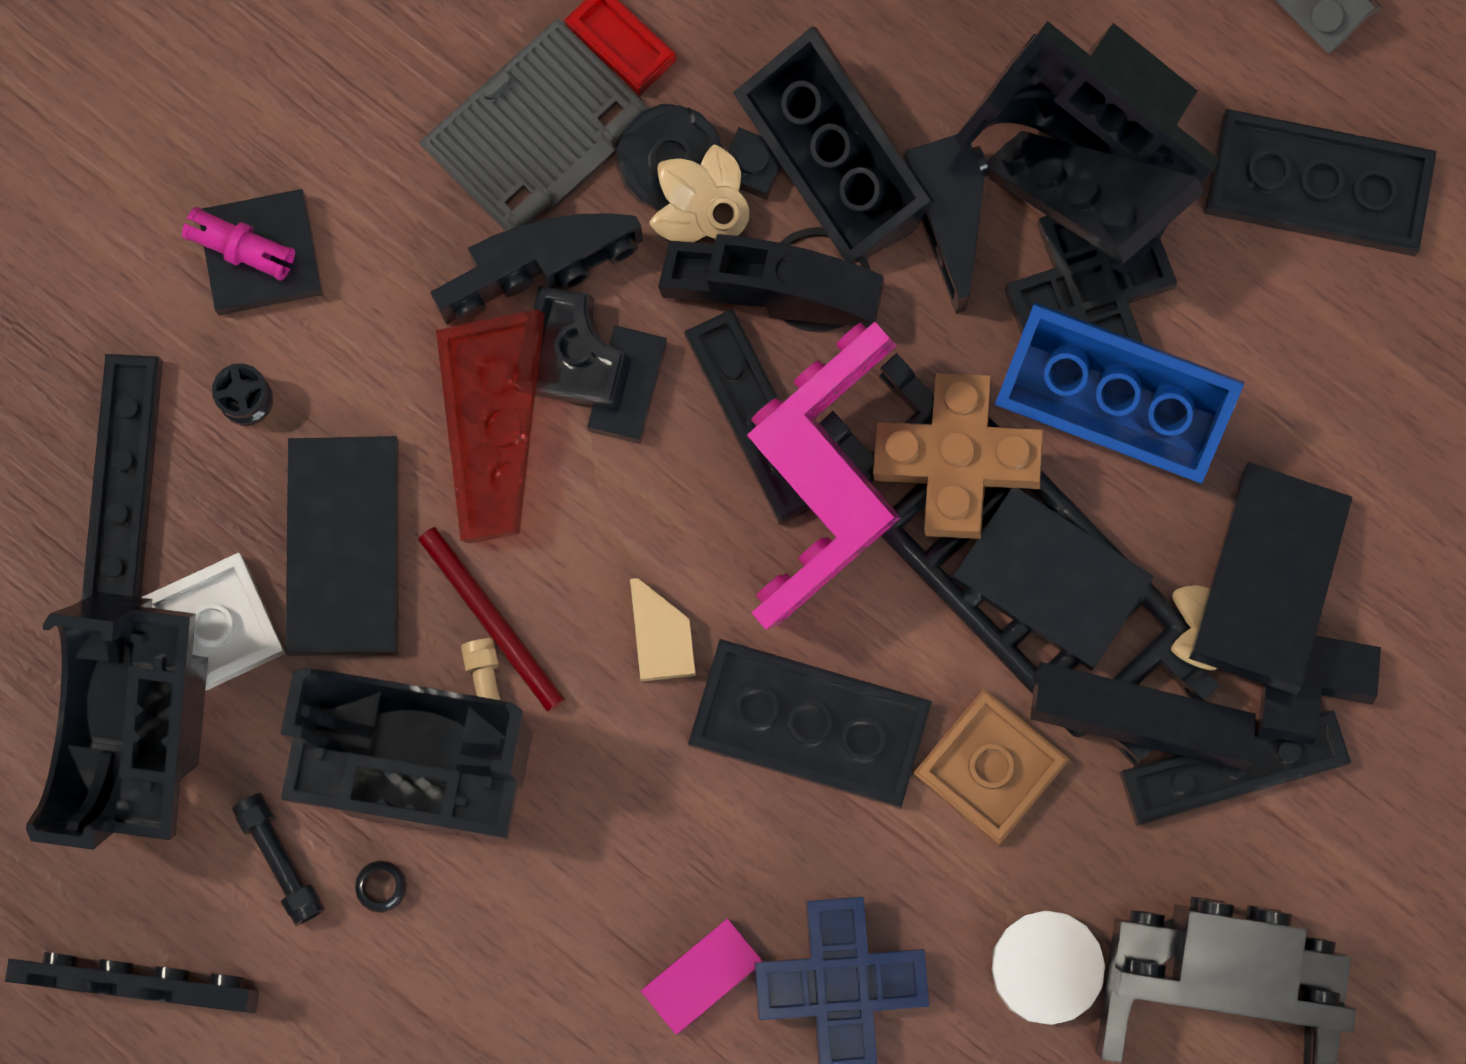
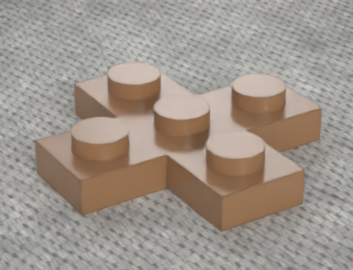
M936 373L932 425L877 422L873 466L874 481L927 484L925 536L981 539L984 486L1040 489L1043 429L989 427L991 375Z

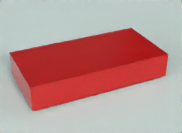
M584 0L564 19L565 25L639 96L676 61V53L619 0Z

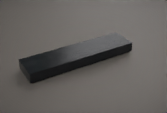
M731 309L684 331L685 338L778 524L780 525L812 510L747 436L756 427L751 420L752 417L774 398L778 399L734 310Z
M1041 662L1036 670L1031 720L1244 771L1253 763L1256 713Z
M1332 710L1320 714L1318 738L1313 745L1258 735V732H1255L1253 763L1246 771L1175 755L1120 772V776L1135 824L1138 826L1351 764V760L1335 711Z

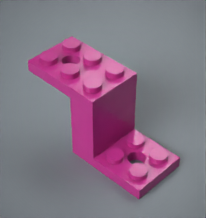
M876 322L868 328L862 323L854 326L836 343V346L841 351L826 365L822 364L819 360L811 364L794 380L793 383L798 387L794 394L785 402L774 398L751 419L756 427L747 436L836 537L833 541L829 537H821L798 557V560L804 566L792 577L787 573L783 576L779 574L755 595L762 604L751 613L765 630L779 626L902 518L815 419L897 347L896 343Z

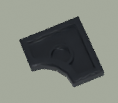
M539 286L513 388L518 393L618 409L631 358L625 352L606 345L600 339L593 321L594 299L588 293Z

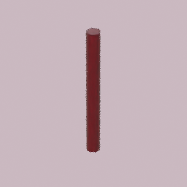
M433 527L424 532L418 538L420 544L547 713L560 706L565 701V698L437 528Z

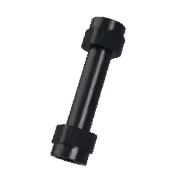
M262 793L254 794L236 804L232 808L236 816L235 819L243 833L246 835L251 833L286 896L281 900V903L294 925L304 924L324 912L325 908L314 886L311 884L306 886L274 829L271 822L276 817Z

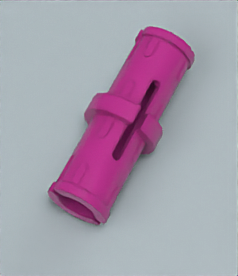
M194 207L188 214L187 219L206 226L207 229L202 231L184 223L182 230L183 239L193 241L224 254V260L231 264L238 265L243 262L275 277L279 281H282L289 273V268L271 261L270 258L275 256L293 264L295 257L294 248L283 246L254 234V228L243 222H239L237 225L231 224L203 211L199 207Z

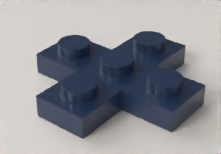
M864 897L805 901L810 958L754 962L758 1020L814 1016L818 1064H877L873 1011L929 1007L925 949L868 953Z

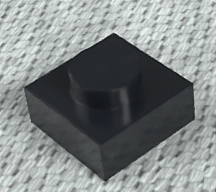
M738 127L728 152L735 158L741 171L739 189L767 200L782 166L762 136Z

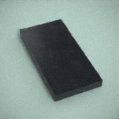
M1226 109L1223 115L1216 157L1219 161L1212 173L1205 214L1415 257L1420 250L1437 151Z
M397 436L288 438L286 654L288 656L398 654L399 440Z
M1248 462L1242 473L1189 659L1297 695L1303 684L1353 497Z
M720 639L688 746L901 809L932 701Z

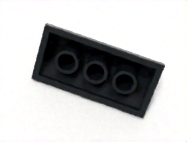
M810 27L733 92L845 261L856 264L911 235L934 202L817 27Z

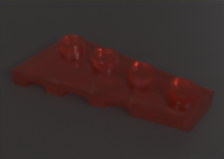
M538 309L436 330L460 539L468 544L520 534L545 315Z

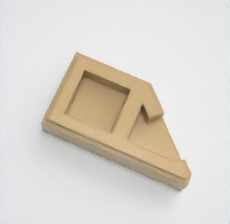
M639 578L630 579L641 682L696 676L690 619Z

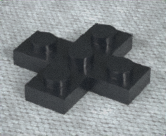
M1049 216L1039 218L1037 227L1053 269L1007 283L1005 287V292L1021 335L1034 302L1143 343L1129 304L1172 290L1177 285L1176 277L1161 238L1125 274L1110 267L1113 257Z

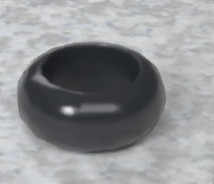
M382 860L371 862L362 868L355 882L356 897L362 906L372 912L379 913L390 911L398 906L405 896L407 887L405 875L400 868L389 861ZM377 871H388L395 878L396 888L394 894L384 902L378 903L370 900L365 889L368 878Z

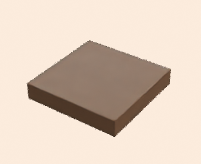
M983 689L912 775L999 846L1070 759L993 695Z

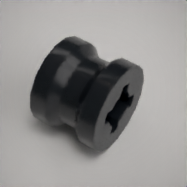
M244 363L232 364L223 368L215 377L212 385V397L217 407L232 423L241 426L255 425L263 421L270 413L273 406V392L263 375L253 366ZM254 392L255 394L252 395V398L247 403V399L250 397V394Z

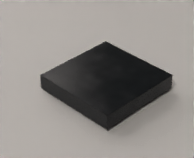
M303 189L202 208L203 211L231 224L237 225L239 222L250 225L254 228V234L295 249L293 264L275 256L270 258L271 261L290 269L287 276L282 281H279L275 277L243 262L238 265L231 264L224 260V254L204 246L214 309L218 316L324 295L306 195ZM200 224L201 230L206 231V226Z

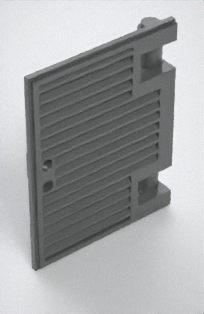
M557 18L425 136L419 144L504 231L532 223L545 210L551 213L617 153V145L624 128L639 113L649 108ZM617 104L623 111L605 126L600 119ZM525 188L530 195L512 211L506 204Z

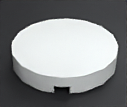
M1041 911L1024 915L1004 930L993 950L991 971L995 990L1010 1011L1028 1022L1053 1025L1074 1020L1092 1006L1102 989L1105 963L1100 944L1086 925L1068 914Z

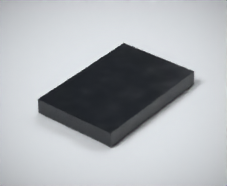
M1012 488L982 532L981 539L976 541L953 575L952 580L1092 671L1154 576L1020 489Z

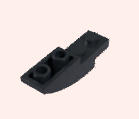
M611 213L568 215L524 224L493 235L468 247L475 268L430 293L446 325L456 319L459 323L466 322L480 315L486 309V303L498 296L505 294L506 297H511L523 292L533 284V277L539 274L547 287L550 288L562 286L563 289H570L579 285L591 275L590 270L608 260L611 264L618 263L634 254L638 249L637 244L643 241L642 227L636 216Z
M717 234L715 244L670 241L658 288L663 298L766 307L770 318L850 326L862 323L865 327H869L876 322L885 280L883 275L867 268L809 249L749 237Z

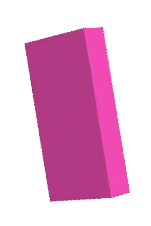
M727 918L645 986L641 993L675 1035H678L754 971V962L763 961Z

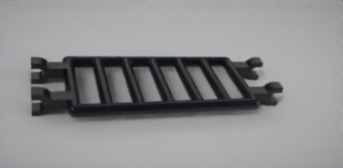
M896 353L881 366L880 370L882 373L879 375V379L892 392L900 396L915 412L905 423L932 425L934 394L916 377L908 364ZM832 411L819 424L868 480L872 482L874 480L875 450L871 453L852 434L841 418ZM989 417V427H999ZM1041 470L1040 489L1030 490L1050 510L1128 559ZM918 483L893 506L902 518L882 534L881 537L1033 695L1037 667L1017 647L1032 632L1015 620H1012L1006 627L1000 630L978 607L984 600L966 588L962 590L941 568L971 538L940 537L925 551L902 528L926 506L927 484ZM994 487L984 496L982 528L992 519L1012 488ZM1150 582L1127 619L1143 605L1165 630L1113 679L1139 685L1160 665L1178 683L1187 697L1204 701L1220 685L1205 670L1187 663L1171 651L1174 642L1191 627L1186 623L1182 614ZM1062 651L1048 662V664L1074 669L1080 664ZM1065 728L1074 737H1083L1087 734ZM1111 739L1133 766L1139 763L1152 750V748Z

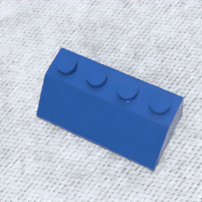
M1034 302L995 405L1202 484L1243 389L1244 381Z

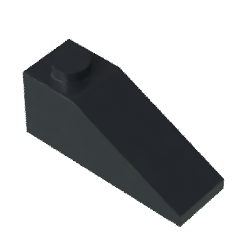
M956 135L907 150L904 157L934 200L921 221L954 311L959 313L966 310L970 296L984 177L989 176V170L980 146L972 148V145L964 150L955 138Z

